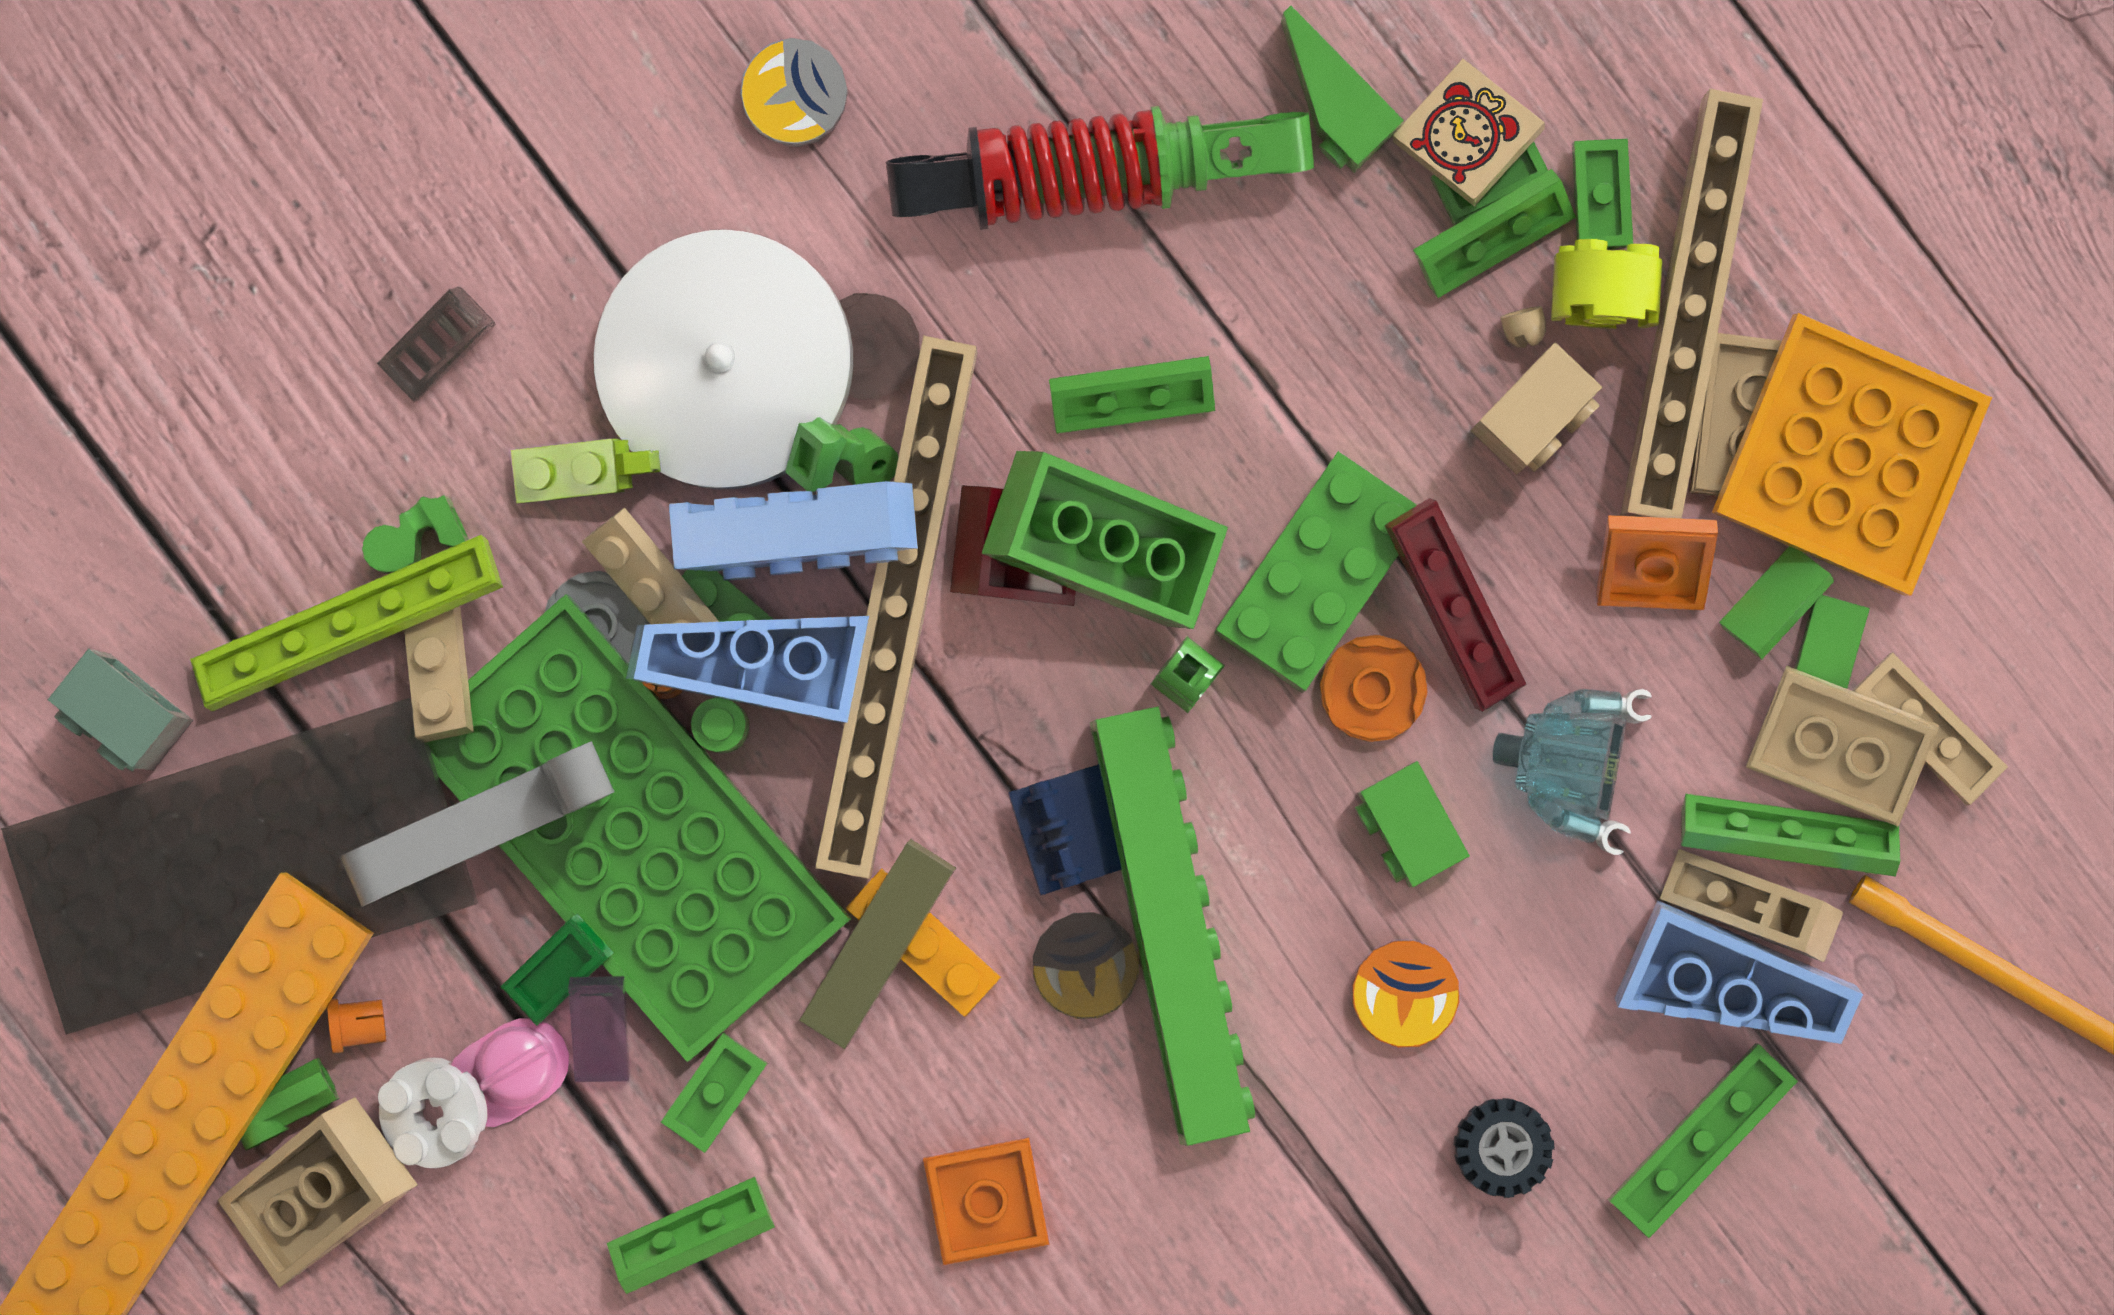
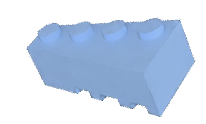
M885 481L818 488L817 495H813L812 491L768 494V501H765L764 497H732L714 499V505L691 504L690 502L669 504L674 569L723 571V580L756 578L755 568L769 566L770 575L803 572L802 562L817 561L818 569L849 567L850 557L865 555V563L898 561L897 551L918 548L912 483Z
M869 616L637 625L626 679L834 722L847 723Z
M1657 900L1614 999L1618 1008L1664 1013L1667 1016L1719 1022L1722 1025L1768 1030L1771 1033L1842 1044L1863 993L1855 984Z

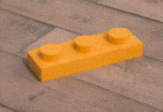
M883 868L879 870L846 907L859 921L888 875ZM931 912L926 917L901 959L964 1017L1001 978L999 974Z

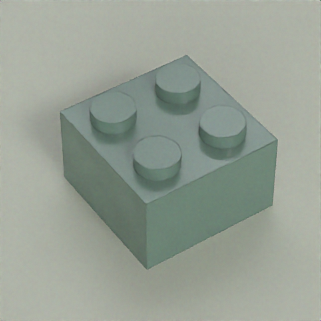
M88 649L47 699L59 709L54 717L63 726L78 736L84 734L89 738H96L102 743L97 749V752L118 769L123 770L127 768L132 772L135 769L153 771L193 722V719L113 655L93 649Z

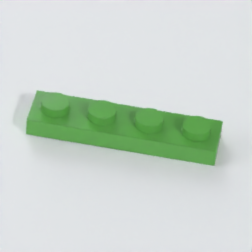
M1685 794L1681 809V846L1896 877L1901 862L1899 826L1884 821L1693 794Z
M1755 1043L1607 1200L1647 1238H1650L1798 1081L1761 1045Z

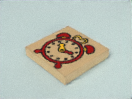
M1462 59L1393 134V142L1475 206L1543 132L1545 122L1470 63Z

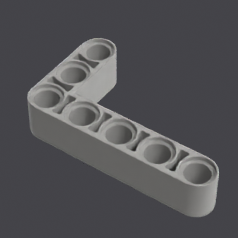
M591 741L548 760L540 767L365 844L339 858L362 907L603 799L615 791Z

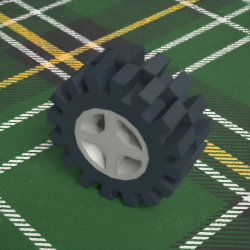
M1509 1098L1490 1099L1484 1101L1485 1103L1479 1106H1474L1469 1110L1470 1113L1467 1117L1460 1121L1457 1136H1454L1453 1145L1456 1150L1454 1156L1463 1176L1477 1189L1492 1196L1510 1198L1520 1193L1526 1194L1532 1191L1531 1188L1537 1183L1541 1184L1546 1178L1544 1174L1548 1168L1551 1169L1554 1160L1552 1159V1150H1555L1554 1140H1552L1550 1135L1551 1129L1548 1123L1543 1120L1541 1114L1525 1103Z

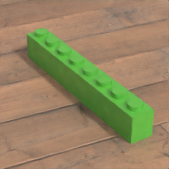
M1159 706L1096 719L1089 722L1118 849L1122 878L1179 1144L1189 1146L1250 1132L1248 1120L1255 1118V1108L1249 1087L1241 1088L1236 1067L1244 1065L1243 1052L1237 1033L1229 1035L1225 1013L1232 1012V1001L1226 981L1218 982L1214 960L1221 959L1220 945L1215 928L1207 929L1202 908L1209 906V894L1204 876H1195L1191 855L1198 853V843L1192 822L1184 823L1179 802L1187 800V793L1181 770H1172L1168 749L1175 748V736L1169 716L1161 718Z

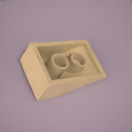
M356 1097L318 1116L217 1201L280 1288L381 1215L418 1184L403 1163L396 1158L391 1146Z

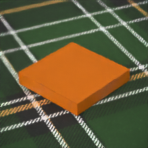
M1608 515L1596 590L1597 606L1704 610L1718 537L1717 520Z
M1029 1137L923 1157L943 1265L1050 1245Z

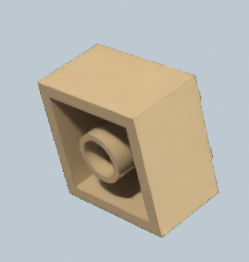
M1555 342L1470 431L1516 475L1526 466L1535 472L1561 447L1562 443L1555 436L1564 427L1572 434L1600 406L1593 397L1602 386Z

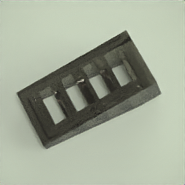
M458 286L449 289L377 364L415 402L463 358L496 323L463 288ZM451 309L471 327L468 332L448 313ZM438 323L456 341L452 348L432 329L435 324ZM421 338L441 358L436 364L416 344ZM405 353L426 373L421 380L400 360Z

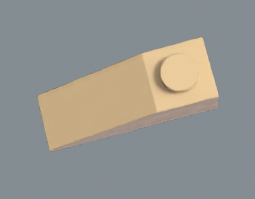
M1681 849L1678 850L1660 897L1665 902L1824 962L1843 915L1842 911L1822 900Z

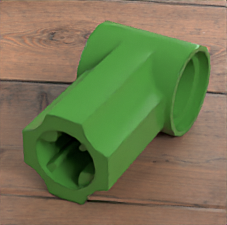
M319 1058L281 1076L240 1139L245 1151L289 1130V1124L305 1116L308 1117L339 1099L336 1086Z

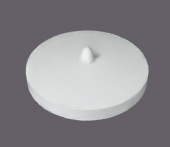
M709 230L679 237L661 245L636 263L622 278L612 292L599 321L594 347V374L597 391L606 416L621 440H628L629 449L632 452L659 450L661 473L686 484L720 490L741 489L770 482L787 474L785 470L799 423L812 422L817 417H821L831 424H837L846 405L852 383L853 345L846 315L838 298L820 273L805 259L786 246L761 235L734 230Z

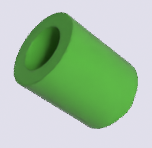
M718 697L708 699L696 708L692 716L691 729L695 740L705 749L716 753H730L737 750L744 744L749 734L750 725L747 714L738 704L728 699Z

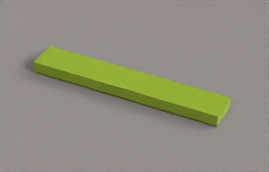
M483 535L476 536L191 658L190 661L204 707L210 711H215L503 588L488 540Z

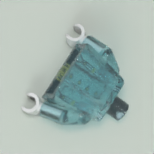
M1593 689L1573 691L1548 702L1543 709V713L1529 714L1524 736L1498 733L1493 746V762L1497 765L1518 768L1515 782L1516 789L1528 793L1527 801L1529 808L1555 832L1587 843H1592L1596 840L1597 845L1602 850L1613 855H1620L1624 851L1610 847L1607 838L1609 833L1617 828L1631 833L1626 825L1609 820L1626 723H1641L1652 717L1651 715H1637L1632 709V700L1634 698L1648 699L1652 695L1644 689L1629 692L1623 697L1617 691ZM1600 819L1609 820V821H1605V822H1603V823L1601 824Z

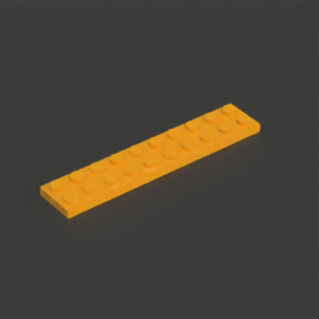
M287 872L278 875L0 1306V1315L128 1314L246 1132L248 1126L374 933Z

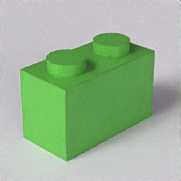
M1418 761L1407 765L1357 793L1362 803L1356 806L1355 810L1370 836L1376 832H1379L1388 848V851L1381 854V857L1396 883L1405 879L1409 887H1415L1470 856Z

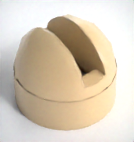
M1542 306L1518 310L1500 317L1508 341L1519 348H1526L1528 343L1531 346L1538 345L1546 332V320Z

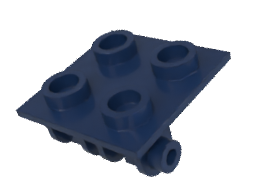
M1099 764L1008 792L1040 896L1122 870Z

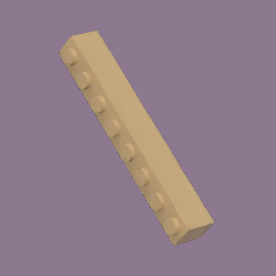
M1710 88L1701 99L1661 303L1659 324L1656 329L1620 516L1682 519L1763 103L1761 98Z

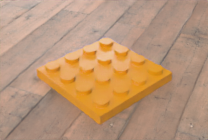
M1800 313L1793 314L1712 513L1901 595L1912 596L1992 397Z

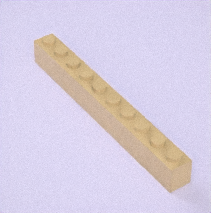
M923 335L894 482L912 483L918 548L897 551L898 561L877 563L866 615L869 616L848 722L844 724L815 867L817 869L871 879L977 358V346Z

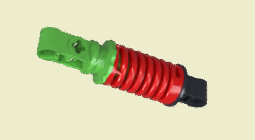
M1159 106L1151 107V110L1136 112L1130 121L1121 113L1112 115L1109 123L1102 116H1094L1090 119L1088 127L1083 119H1072L1068 124V130L1060 120L1052 121L1048 126L1047 132L1043 124L1033 123L1028 127L1027 137L1024 129L1019 125L1008 128L1007 141L1006 135L998 128L977 130V127L968 128L967 152L935 156L912 155L886 161L892 216L914 217L943 210L973 207L980 230L988 229V226L997 223L998 217L1006 216V220L1010 223L1018 222L1021 219L1022 197L1027 216L1033 221L1040 220L1043 217L1044 203L1050 217H1061L1064 214V200H1066L1068 212L1073 216L1081 215L1084 212L1085 198L1090 212L1094 214L1101 213L1104 210L1105 196H1107L1110 209L1120 211L1125 207V193H1127L1128 205L1133 209H1138L1144 205L1161 206L1162 209L1171 206L1174 190L1192 186L1195 192L1204 191L1207 189L1208 180L1265 173H1296L1314 168L1310 118L1307 112H1286L1267 115L1257 119L1202 125L1198 115L1187 116V121L1166 123ZM1238 137L1243 146H1248L1247 149L1239 151V159L1235 161H1230L1226 152H1220V149L1229 147V138Z

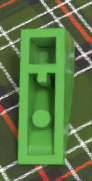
M1290 6L1283 12L1281 25L1316 133L1323 141L1318 147L1337 168L1341 169L1346 164L1355 173L1393 136L1404 120Z

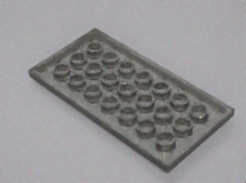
M411 698L1 828L66 1035L204 991L280 873L287 872L374 933L372 937L479 904L466 862L463 861L361 907L339 858L354 849L448 808L428 742L415 738L414 711Z

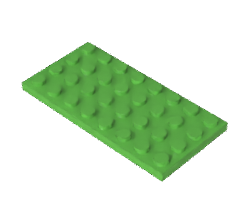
M565 594L468 680L473 733L422 743L415 738L413 728L404 737L460 802L540 767L548 760L592 741L615 792L499 845V847L565 922L578 913L614 952L602 965L688 1063L847 924L851 917L652 690L645 687L642 682L626 679L629 663L568 594Z

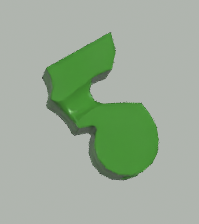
M817 417L812 422L798 424L785 472L806 491L815 492L818 488H825L832 483L834 470L852 485L890 481L895 476L899 457L897 452L871 429L861 427L848 431L841 424L834 425L821 417Z
M445 495L432 499L423 496L408 511L399 515L400 527L382 525L368 532L363 541L362 551L364 559L369 566L384 574H390L421 560L422 535L426 531L436 530L439 542L447 547L458 545L469 540L450 498Z
M1186 636L1154 677L1151 685L1189 713L1225 665Z

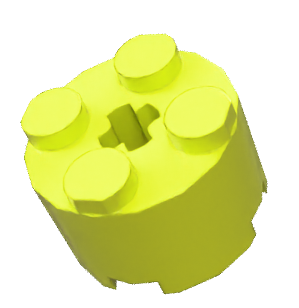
M1597 239L1575 240V246H1559V253H1556L1554 256L1552 321H1561L1565 318L1566 325L1617 329V325L1626 324L1627 319H1638L1639 328L1655 327L1659 324L1662 259L1659 258V246L1652 244H1628L1627 250L1612 251L1607 250V241Z

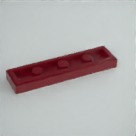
M1428 498L1384 525L1474 708L1483 712L1527 685L1438 502Z

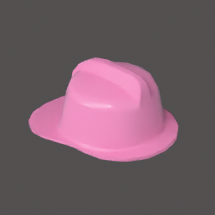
M519 1018L501 1025L466 1047L454 1058L451 1065L462 1073L467 1071L476 1079L480 1089L483 1091L487 1104V1122L485 1127H497L514 1120L543 1102L561 1087L568 1072L569 1053L563 1037L551 1025L542 1022L536 1026L531 1019Z

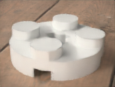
M425 1058L415 1061L398 1070L390 1081L383 1084L379 1090L378 1102L380 1104L379 1120L381 1129L387 1142L393 1148L396 1158L403 1164H416L424 1168H441L451 1165L472 1152L476 1147L475 1143L478 1141L480 1132L485 1129L487 1104L483 1091L480 1089L476 1079L467 1071L462 1073L456 1067L449 1065L451 1061L443 1058ZM426 1099H429L432 1107L441 1106L443 1110V1116L437 1119V1127L431 1125L424 1118L423 1109H425Z

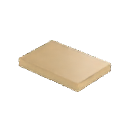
M1723 333L1717 334L1694 452L1690 493L1719 496L1782 342L1781 340Z
M1786 666L1746 767L1892 825L1899 826L1938 732L1939 725Z

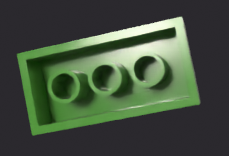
M1016 451L982 554L1163 626L1194 629L1228 527L1046 452Z
M1338 451L1225 615L1214 634L1299 692H1305L1399 555L1384 525L1414 508L1417 504Z

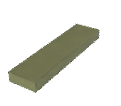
M910 839L801 1016L800 1021L845 1049L852 1041L955 872L956 867Z

